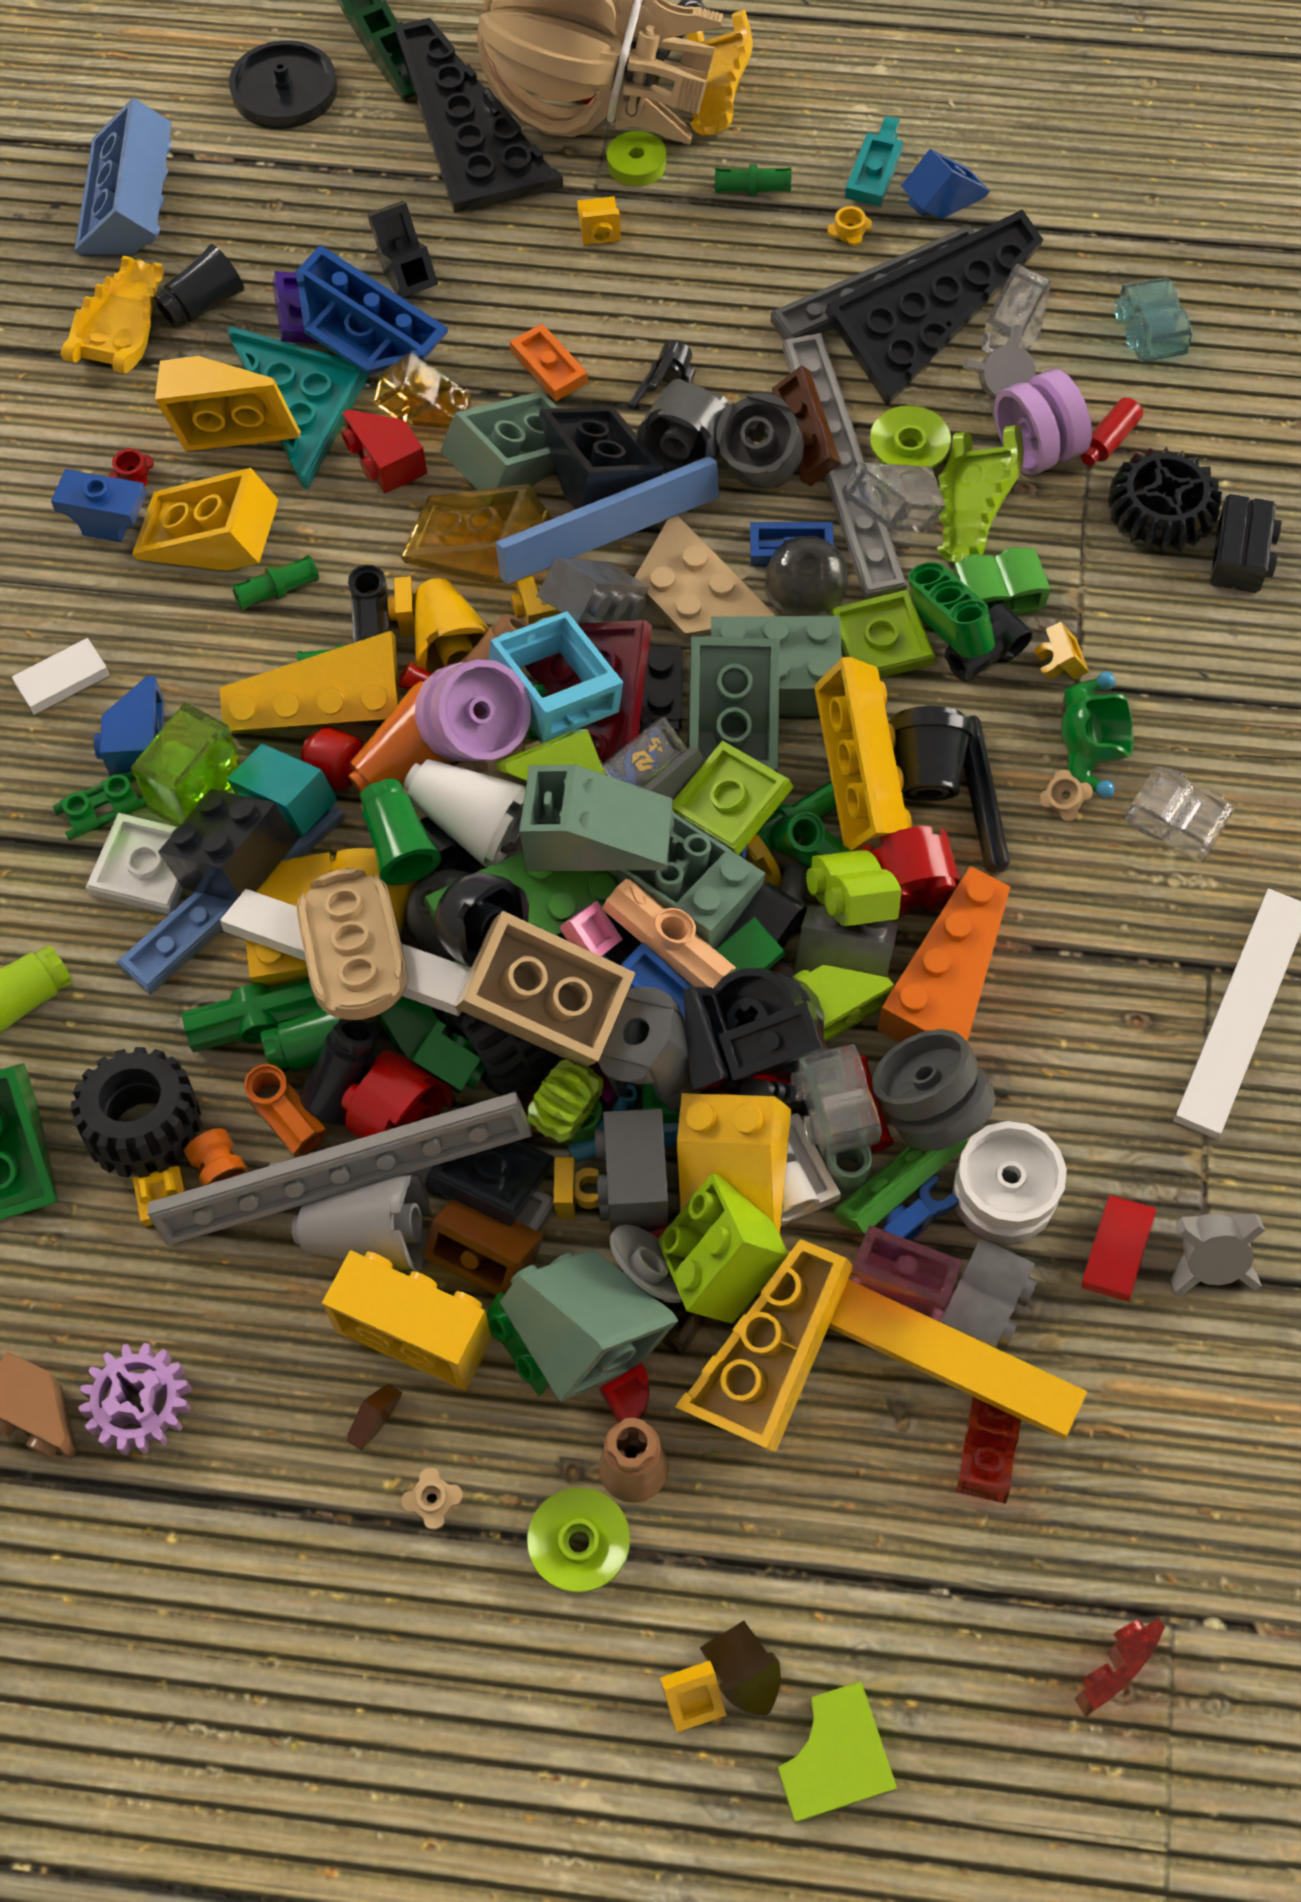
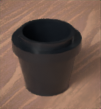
M942 706L913 707L896 713L894 718L890 719L888 723L893 726L895 731L893 751L896 766L901 768L904 778V785L901 791L902 797L914 801H943L958 796L967 746L974 738L973 722L965 717L961 711Z

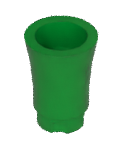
M384 779L365 787L360 793L363 805L362 815L369 830L376 854L380 880H383L387 885H405L418 881L432 873L441 862V854L427 835L411 798L403 791L400 781Z
M320 1008L298 1018L279 1023L278 1028L262 1031L261 1041L268 1064L277 1066L283 1073L289 1070L296 1072L315 1066L326 1036L331 1032L333 1025L338 1023L339 1018L328 1014Z

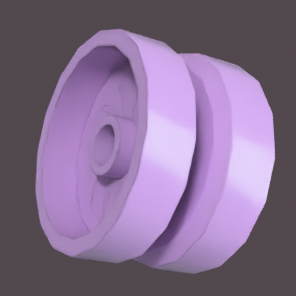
M1060 369L1047 370L1033 376L1028 383H1017L1001 390L996 396L994 405L995 424L1003 447L1004 428L1018 424L1021 426L1024 446L1021 471L1026 475L1039 474L1052 468L1058 461L1066 462L1084 454L1089 449L1092 439V428L1087 405L1079 388L1070 376Z
M476 659L451 664L436 670L423 682L415 702V721L422 740L435 754L449 761H487L510 754L523 741L531 720V702L525 684L512 669L494 660Z

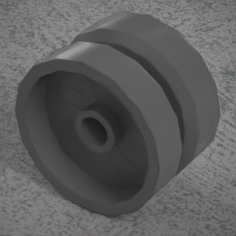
M945 1029L924 1031L906 1038L887 1052L877 1064L872 1077L873 1092L883 1109L891 1116V1122L900 1137L909 1147L922 1151L942 1150L963 1142L982 1127L990 1117L996 1101L993 1087L984 1071L977 1065L976 1057L968 1042L959 1033Z

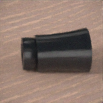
M210 244L192 264L166 283L164 289L153 297L156 306L164 318L174 328H178L186 321H193L222 301L244 292V285L229 259L218 247Z
M339 1018L338 1023L333 1025L331 1032L327 1034L314 1069L300 1091L301 1104L312 1116L328 1123L346 1124L347 1110L341 1106L342 1098L350 1086L356 1083L360 1084L371 1070L376 1056V1044L379 1035L373 1024L364 1022L361 1019L347 1020Z

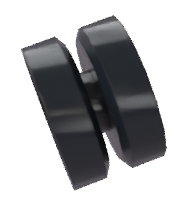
M741 968L724 976L713 988L728 1031L809 1001L813 1003L824 1036V1013L817 995L805 982L792 976L774 973L761 968ZM816 1053L757 1075L787 1076L802 1069Z

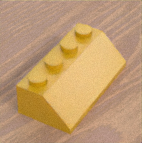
M842 657L814 685L843 844L851 851L862 850L863 847L870 844L871 851L882 846L880 837L898 830L911 828L912 819L909 810L904 808L901 791L904 785V778L901 768L896 766L893 751L895 731L887 720L885 709L887 703L886 686L884 682L880 681L876 666L853 657Z

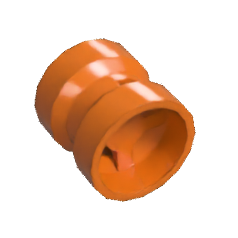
M218 1128L206 1131L195 1137L185 1147L184 1153L191 1166L198 1168L201 1172L198 1179L202 1186L248 1172L241 1156L233 1154L232 1148L234 1144L225 1129Z

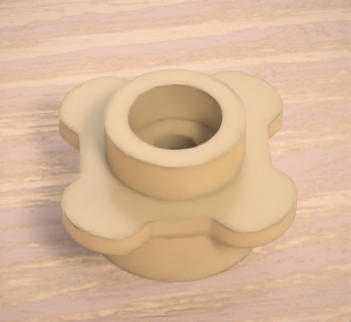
M1059 770L1055 773L1054 779L1049 783L1047 790L1040 794V803L1044 808H1053L1059 812L1064 821H1073L1078 817V809L1083 802L1092 798L1093 789L1089 783H1080L1072 776L1070 771ZM1064 792L1070 793V797L1068 799L1062 798V794Z
M426 1468L421 1471L419 1475L420 1481L414 1489L403 1494L401 1503L406 1512H415L419 1518L424 1520V1524L428 1529L436 1530L444 1525L445 1519L450 1515L453 1506L461 1503L463 1494L458 1485H449L442 1480L437 1469ZM430 1494L437 1496V1500L434 1503L427 1501Z

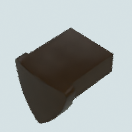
M745 1621L740 1622L700 1647L705 1661H711L716 1677L720 1682V1691L730 1703L752 1714L768 1715L771 1712L780 1688V1662L773 1652H766Z

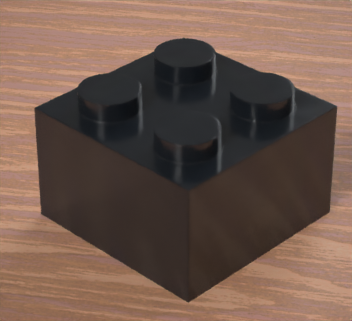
M211 788L199 800L198 805L182 824L172 832L171 837L158 853L182 888L235 902L245 889L257 892L298 840L275 803Z

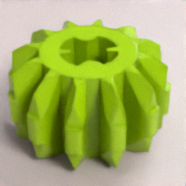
M569 1059L560 1061L556 1068L551 1069L548 1077L542 1081L539 1090L534 1094V1099L528 1107V1120L536 1127L538 1132L560 1143L571 1139L575 1132L580 1130L582 1124L589 1118L591 1111L595 1108L597 1100L602 1095L603 1079L594 1073L595 1070L589 1066L584 1067L580 1063H575Z

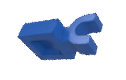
M935 1175L920 1186L918 1200L908 1208L903 1204L899 1205L883 1220L882 1225L884 1228L879 1245L892 1258L928 1229L929 1223L936 1217L944 1216L957 1207L959 1200L953 1193L942 1201H936L931 1198L929 1192L935 1189L939 1181Z

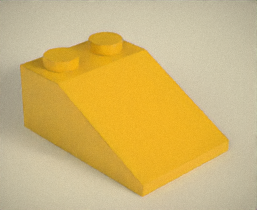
M201 356L160 361L155 401L185 452L300 438L301 431L274 378Z
M251 468L154 491L132 555L137 560L223 571L259 564L279 499Z
M330 852L282 860L257 890V893L297 907L302 893L305 896L312 889L310 884L321 875L331 872ZM245 939L249 974L253 984H265L271 988L309 977L306 961Z
M682 1093L677 1134L680 1210H683L694 1193L699 1190L711 1173L720 1175L774 1222L780 1235L791 1109L775 1096Z

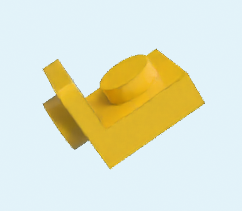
M615 196L577 200L583 245L621 241L619 209L616 208Z

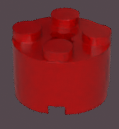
M931 826L906 828L880 837L882 846L871 851L870 844L863 847L862 850L870 851L877 859L881 869L891 872L900 885L901 898L898 918L908 914L907 908L925 905L928 911L943 909L950 899V895L953 894L960 883L947 831L940 828L939 835L933 834Z
M385 1050L377 1057L373 1068L360 1084L356 1083L350 1086L342 1098L341 1106L347 1110V1130L350 1134L360 1139L439 1115L443 1105L450 1109L452 1089L447 1083L429 1071L414 1064L407 1056L396 1054L391 1050Z

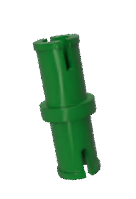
M749 164V168H715V193L749 192V196H757L758 192L791 193V167L758 168L757 164Z
M307 555L302 559L279 568H275L273 565L267 567L264 574L238 584L235 583L231 585L239 608L243 611L247 607L276 597L278 600L286 597V592L310 582L318 581L319 574L313 559Z

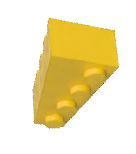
M388 631L219 687L223 732L241 734L383 723L401 701L400 687L397 686L399 672L396 636L392 631Z
M800 1239L762 1289L760 1297L747 1314H743L732 1329L733 1333L718 1353L711 1357L702 1369L700 1377L688 1393H684L675 1405V1408L776 1452L854 1267L850 1261L843 1256Z

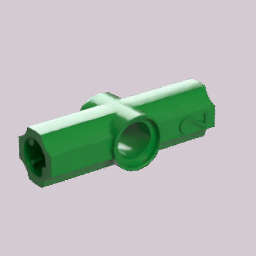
M308 977L271 988L265 984L245 985L233 991L230 999L182 1012V1021L190 1048L194 1053L237 1040L247 1044L262 1043V1031L278 1028L279 1023L298 1018L321 1007L314 997Z

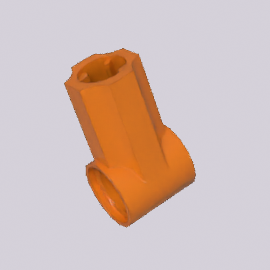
M263 1064L253 1068L247 1074L244 1081V1089L255 1113L266 1121L295 1158L304 1154L307 1155L318 1147L323 1138L328 1134L327 1129L303 1107L300 1096L288 1083L283 1071L277 1066ZM275 1085L280 1087L278 1093L271 1098L263 1099L258 1097L259 1092L266 1086Z

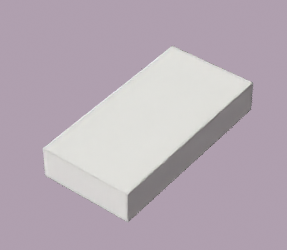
M86 638L12 676V679L30 710L35 715L110 676L99 654L89 639Z

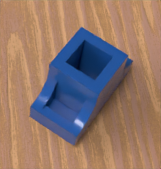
M65 469L51 503L55 512L70 517L78 524L83 536L122 542L127 527L134 526L147 493L144 484L140 482Z

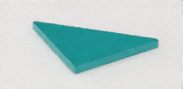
M229 326L227 331L230 341L244 370L274 378L301 431L300 438L279 441L302 488L309 489L344 423L342 413L349 409L351 410L369 375L343 358Z

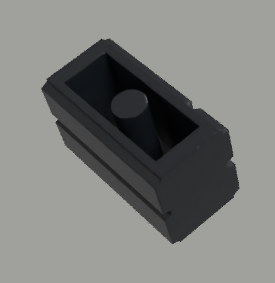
M1234 494L1226 496L1218 520L1210 576L1212 586L1229 589L1236 587L1237 590L1257 593L1261 590L1265 578L1272 579L1278 554L1270 552L1271 544H1277L1282 526V520L1275 519L1276 504L1274 501L1257 498L1250 500L1249 497Z

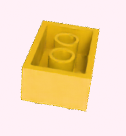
M350 1250L322 1301V1305L335 1332L461 1390L467 1391L492 1341L485 1310L481 1309L482 1303L476 1298L460 1291H456L454 1296L436 1289L437 1283L419 1272L411 1271L409 1276L392 1269L393 1264L388 1259L379 1254L368 1251L363 1256Z

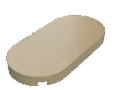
M356 868L338 869L321 875L310 884L312 889L305 896L302 893L297 903L298 923L314 997L318 1005L325 1012L334 1017L347 1020L366 1019L386 1011L400 999L408 982V970L388 888L385 882L380 880L375 874L374 878L366 875L364 870Z

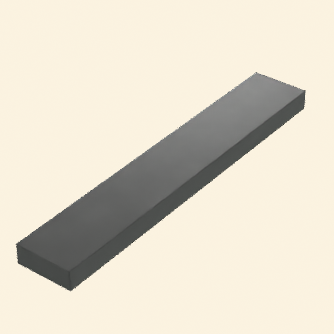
M970 225L785 305L771 312L770 321L784 340L825 333L835 328L825 313L828 303L975 233Z

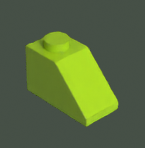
M588 729L571 730L494 762L498 772L526 784L529 765H578L605 775Z
M824 964L811 972L803 970L793 976L805 982L819 999L824 1013L825 1042L880 1011L894 986L888 977Z

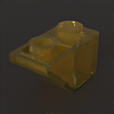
M409 353L381 372L374 404L394 418L404 420L407 425L449 429L454 413L470 408L472 395L413 353Z

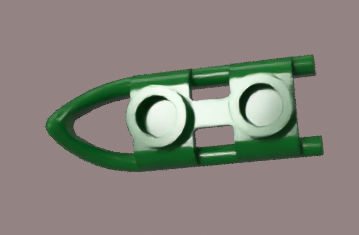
M156 761L127 773L114 774L105 781L100 782L99 785L86 791L82 790L71 793L66 798L60 800L59 803L53 805L52 807L57 816L64 812L66 813L73 828L65 832L68 840H72L114 821L118 813L127 815L149 804L157 796L162 786L163 774L161 765ZM154 772L153 783L149 791L138 799L130 783ZM110 803L113 811L97 817L94 810Z

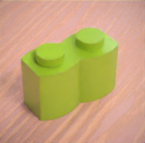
M856 850L812 856V866L807 870L806 874L808 890L811 895H815L818 901L826 906L829 915L833 916L839 924L851 926L898 919L901 898L900 885L891 872L881 869L877 859L870 851Z

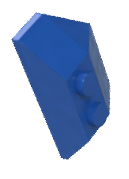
M319 245L296 270L305 334L367 375L424 360L448 333L446 326L322 245Z

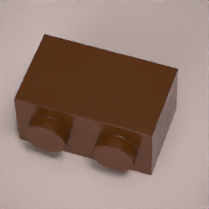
M452 1199L432 1220L422 1257L494 1295L501 1291L505 1295L512 1286L511 1278L520 1270L535 1264L544 1234L516 1220L510 1227Z

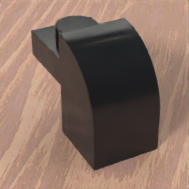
M400 201L367 213L377 245V249H375L377 257L393 290L401 297H406L438 285L427 246L418 241L407 203Z

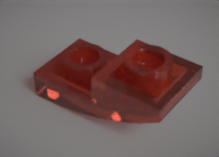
M972 1396L956 1492L1006 1504L1010 1493L1014 1454L1019 1439L1021 1419Z
M1138 1618L1113 1634L1118 1643L1107 1651L1106 1654L1116 1668V1671L1113 1672L1107 1663L1085 1676L1081 1681L1086 1689L1074 1698L1085 1717L1106 1704L1139 1673L1152 1655L1164 1631L1165 1626L1160 1618L1146 1626Z

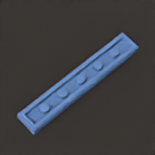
M708 456L496 541L500 578L507 584L513 583L551 567L555 558H574L719 498L717 462Z
M333 804L304 836L293 832L298 841L282 860L305 856L345 819L343 811ZM195 891L116 961L119 968L151 995L223 930L220 920L234 902Z

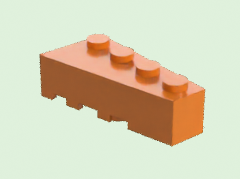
M972 866L969 867L883 1004L877 1028L878 1031L898 1042H902L906 1038L924 1031L945 1029L959 1033L968 1042L1010 886Z

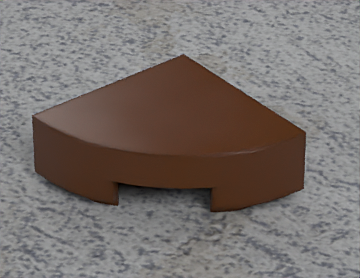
M388 1384L363 1400L347 1435V1442L362 1450L386 1423L400 1400L402 1392Z

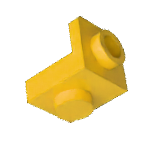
M533 575L516 581L517 593L510 594L517 619L524 618L525 623L531 625L540 619L550 618L562 613L549 604L542 605L540 598L536 597L538 591Z

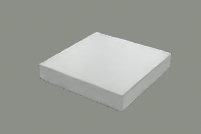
M118 813L85 887L88 894L168 915L173 912L183 888L158 851L171 837L172 832L177 827Z

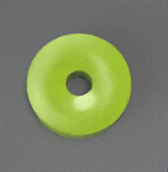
M644 131L625 132L615 137L608 145L606 152L607 169L612 178L627 186L649 185L657 181L666 170V147L661 139L651 133Z

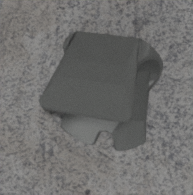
M637 987L628 990L598 1064L603 1074L608 1077L616 1096L622 1097L628 1083H653L659 1099L670 1111H674L681 1106L682 1093L700 1094L701 1092L692 1091L685 1017L682 1015L680 1006L675 999L665 991L651 987Z

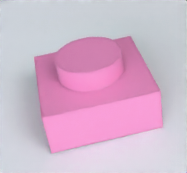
M598 901L586 906L559 927L567 941L599 956L604 955L623 940Z

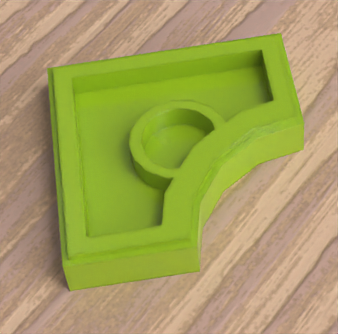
M862 1681L811 1697L813 1724L809 1739L795 1758L777 1768L794 1824L897 1789Z

